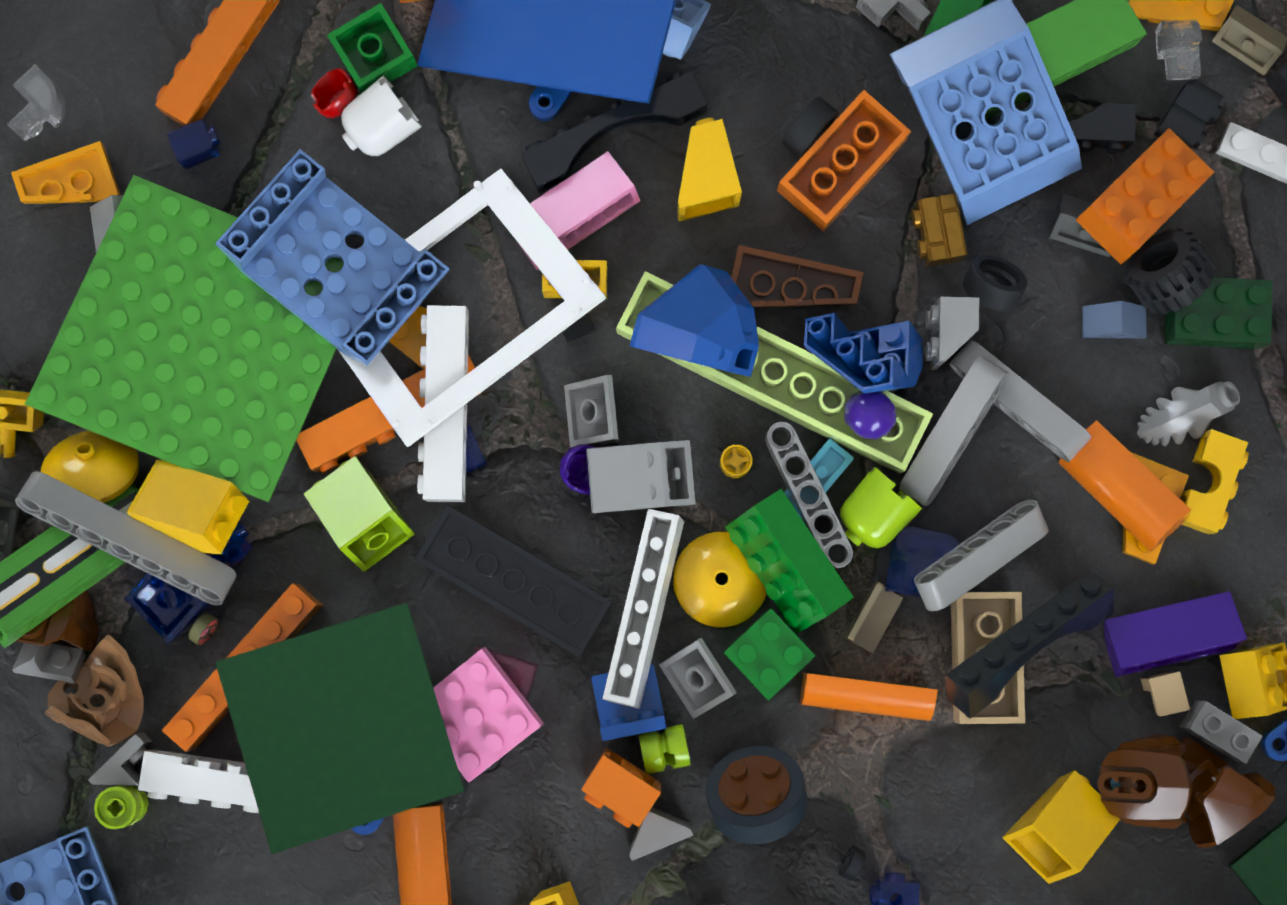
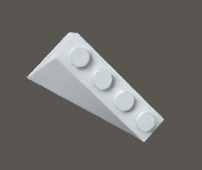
M155 749L144 751L138 790L147 791V797L167 799V795L180 796L179 802L199 804V799L212 801V807L229 809L231 804L244 805L243 811L259 813L244 762Z

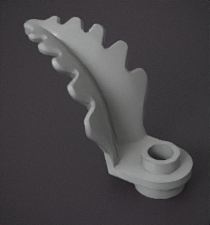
M1219 381L1201 390L1176 387L1171 391L1172 401L1159 397L1156 399L1159 410L1152 407L1146 408V413L1149 416H1140L1142 422L1137 423L1139 427L1137 435L1139 438H1144L1146 443L1151 441L1154 446L1159 443V440H1161L1162 446L1168 445L1171 436L1176 444H1182L1187 432L1192 438L1199 439L1204 435L1214 418L1232 411L1239 404V392L1235 385L1229 381Z

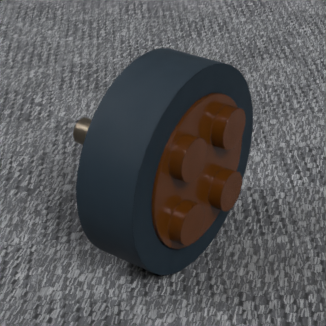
M751 746L730 753L716 764L706 783L707 802L715 825L725 836L740 843L765 844L786 836L801 822L807 809L808 797L800 766L789 754L774 747Z

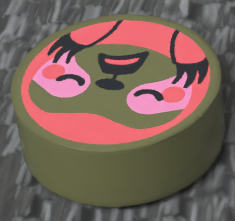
M209 613L201 615L189 631V640L198 646L205 644L215 632L218 626V619Z

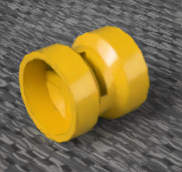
M742 445L727 447L720 458L722 472L732 479L745 476L752 465V455Z

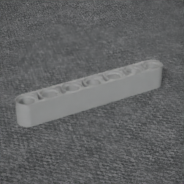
M32 472L15 499V503L23 511L209 604L221 605L236 579L237 574L224 563L42 472Z

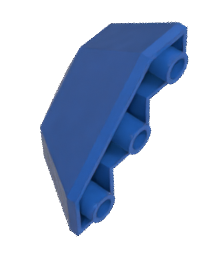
M700 264L637 315L630 347L751 377L759 348L755 311L726 271Z
M835 313L805 319L804 347L861 392L892 391L916 385L923 365V339L910 321L849 332Z

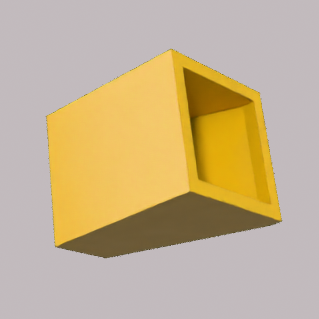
M714 118L701 119L695 123L696 126L691 127L678 199L677 217L679 222L739 207L742 190L722 119L714 121Z
M156 460L128 508L127 513L132 518L202 553L221 554L245 511L249 500L233 482L192 469H185L163 460Z
M1074 770L1059 777L1002 838L1050 884L1081 872L1120 819L1109 814L1101 801V795L1091 786L1086 777Z

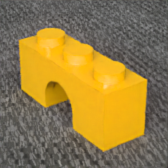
M1213 429L1205 431L1200 439L1193 462L1206 467L1210 471L1212 486L1207 493H1200L1192 489L1183 491L1180 499L1191 509L1189 518L1181 525L1206 534L1218 533L1219 529L1222 530L1228 519V512L1225 511L1228 501L1234 498L1238 490L1239 483L1235 480L1239 469L1242 470L1248 460L1249 453L1246 451L1248 442Z

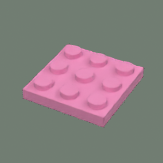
M486 647L479 650L433 687L457 768L468 783L544 724Z

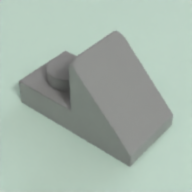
M23 643L12 670L18 674L75 683L86 654L79 648L52 643L46 646Z
M144 732L134 734L88 779L92 785H139L140 774L130 763L135 765L143 759L144 751H147L146 747L152 740Z

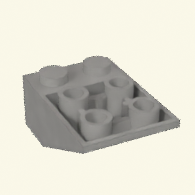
M690 440L586 449L592 513L681 507L696 504Z

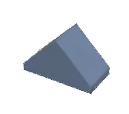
M1125 301L1083 306L1082 338L1145 339L1147 338L1146 308L1142 305Z

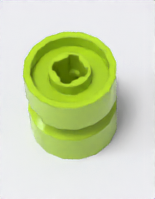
M683 724L666 727L663 733H659L656 730L638 734L646 774L664 771L666 765H670L673 769L691 765Z
M117 785L107 788L95 800V817L101 825L109 829L115 830L137 823L144 817L148 809V798L144 791L138 790V785Z

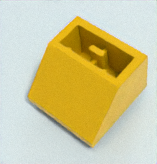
M1285 642L1219 655L1231 714L1234 719L1269 716L1287 710V649Z

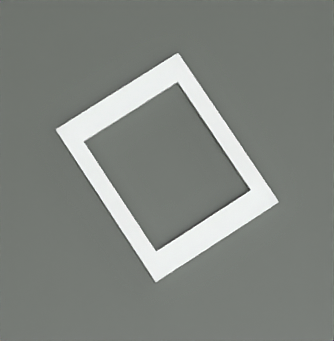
M501 168L482 183L475 181L474 189L405 239V241L420 253L424 249L428 250L488 205L563 298L564 302L423 408L418 404L381 351L368 366L340 352L407 447L411 446L606 299L589 275L578 264Z

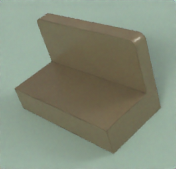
M1236 5L1229 18L1214 36L1212 42L1260 74L1265 75L1284 51L1287 37L1239 5Z
M880 582L873 583L844 636V639L871 654L874 653L903 600V597L883 587L884 584Z

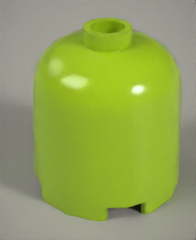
M876 467L866 475L843 503L840 510L841 521L848 529L845 535L857 546L863 542L871 548L885 547L922 509L901 490L896 494L892 490L896 484Z

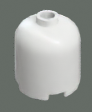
M384 76L380 77L343 109L341 115L342 125L346 131L342 135L345 142L353 151L359 148L364 154L370 156H380L422 127L417 122L419 121L403 97L398 99L391 89L394 86Z

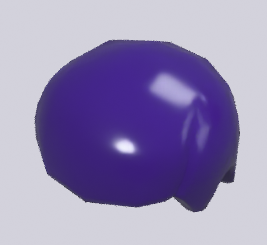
M859 391L851 395L845 404L844 420L856 435L866 439L877 440L887 435L895 425L897 417L895 413L896 408L889 397L882 392L863 393Z
M578 444L569 448L560 460V476L565 485L571 490L590 495L586 449L595 447L587 444Z

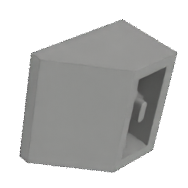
M940 297L931 306L930 311L926 312L925 326L926 330H931L930 342H926L925 361H930V370H937L979 330V298Z

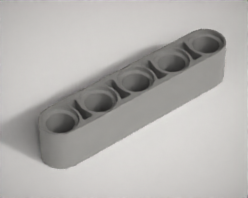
M970 340L949 363L951 369L964 379L975 360L982 356L1009 372L1008 379L993 404L1066 462H1070L1091 439V435L1079 423L977 342Z
M982 356L975 360L902 479L899 490L926 507L934 500L1006 383L1009 372Z
M777 422L770 427L766 434L765 441L803 522L835 569L845 567L850 563L853 556L852 547L795 429L787 422ZM775 430H784L789 436V443L784 446H778L772 440V433ZM792 458L800 460L803 465L802 473L799 475L790 474L786 469L787 460ZM811 487L815 490L817 500L814 504H806L801 500L800 491L802 488ZM818 516H825L830 520L831 529L828 533H819L815 529L814 521ZM833 545H839L844 549L845 558L840 563H835L829 558L828 552Z
M1025 500L1016 504L920 572L915 577L914 582L928 611H938L949 606L1043 538L1049 530L1036 500Z

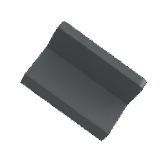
M1063 194L1060 200L1059 213L1050 232V239L1110 257L1111 255L1076 221L1092 203Z

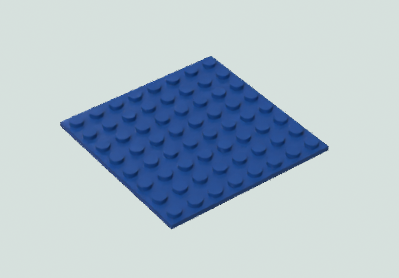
M435 0L417 65L423 68L649 104L676 0Z

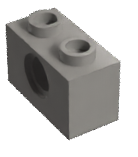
M1202 700L1194 701L1179 726L1231 760L1247 764L1262 738V735L1209 702Z

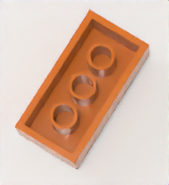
M863 90L780 180L777 192L824 232L907 141L911 130Z
M1168 128L1076 221L1115 260L1122 264L1206 182L1214 171Z
M606 748L581 790L586 793L584 799L596 808L601 809L605 805L614 811L613 818L628 828L632 824L639 828L661 794V782L646 774V772L611 749Z

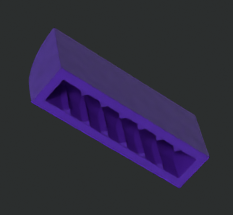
M1230 591L1104 621L1105 642L1115 677L1237 650L1247 640Z

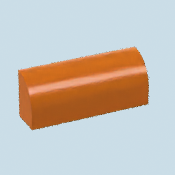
M1096 420L1086 429L1091 435V439L1070 462L1060 458L1058 463L1140 543L1152 552L1189 518L1191 509Z
M803 672L800 705L931 721L938 690Z
M443 803L421 805L394 814L393 827L400 905H452Z

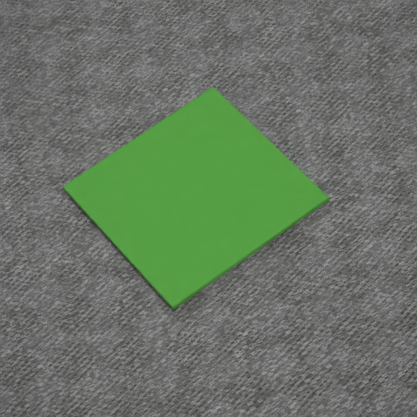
M133 175L25 405L171 464L233 482L241 492L269 503L337 348L244 275L216 246L215 243L238 217ZM333 257L327 260L325 267L330 272H338L343 268L344 264L340 259ZM317 281L308 282L305 286V292L310 296H317L323 290V286Z

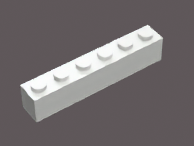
M427 306V314H422L421 332L426 334V346H421L420 361L421 366H426V378L420 379V397L425 398V405L468 374L469 310L466 306ZM467 403L425 434L424 442H419L418 459L419 462H424L423 475H418L417 488L418 494H423V500L427 502H465Z
M652 509L647 511L603 699L608 702L638 709L641 707L684 521L679 515Z

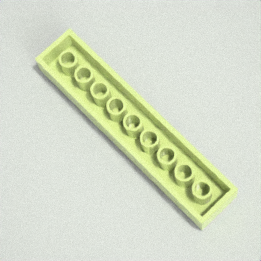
M645 271L616 327L617 334L631 340L637 315L673 285ZM757 327L759 348L751 377L661 355L828 439L831 438L834 442L898 474L905 472L933 413L891 392L884 391L882 393L889 397L896 408L895 413L897 417L895 425L887 435L877 440L866 439L856 435L846 424L844 411L845 404L851 395L860 390L812 353Z

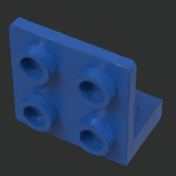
M653 664L650 665L640 709L604 700L603 695L609 673L592 676L591 680L601 725L602 741L666 729Z

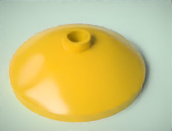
M84 431L67 437L53 447L42 463L41 472L105 503L116 498L130 487L138 474L140 464L136 449L94 432Z
M712 532L696 538L681 552L674 568V591L681 607L693 619L711 627H730L746 621L757 612L767 594L764 585L756 573L749 568L745 556L738 546L732 542L729 532ZM718 573H725L727 575L728 581L725 585H719L716 582L715 577Z

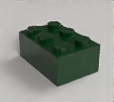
M1214 277L1211 280L1212 284L1210 287L1205 289L1204 294L1200 298L1195 299L1194 303L1182 307L1179 311L1174 312L1172 310L1165 314V344L1261 349L1271 344L1273 280Z

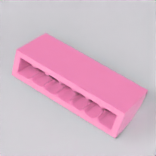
M607 151L531 202L530 205L568 250L641 200L634 184ZM523 250V252H524L525 255L528 257V259L530 260V262L533 264V266L535 267V269H536V270H539V268L535 265V263L531 260V258H530V257L527 255V253Z

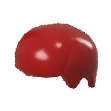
M335 68L327 72L317 81L311 91V96L316 104H313L314 108L326 118L340 117L343 109L357 97L358 88L356 83L343 69Z

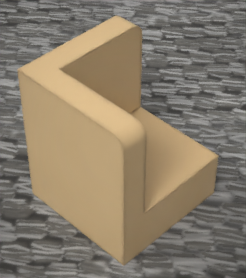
M1169 671L1141 678L1143 690L1151 692L1157 716L1161 717L1190 710L1180 671Z

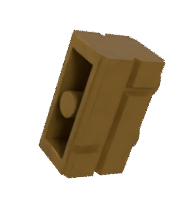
M956 194L918 200L915 205L916 209L911 211L914 228H919L921 240H917L919 258H925L926 266L928 267L964 260L967 256Z

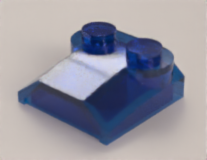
M905 527L893 539L885 591L921 597L914 582L915 577L957 547L959 540L946 533L917 527Z
M149 573L124 598L161 635L167 645L200 612L206 610L211 605Z

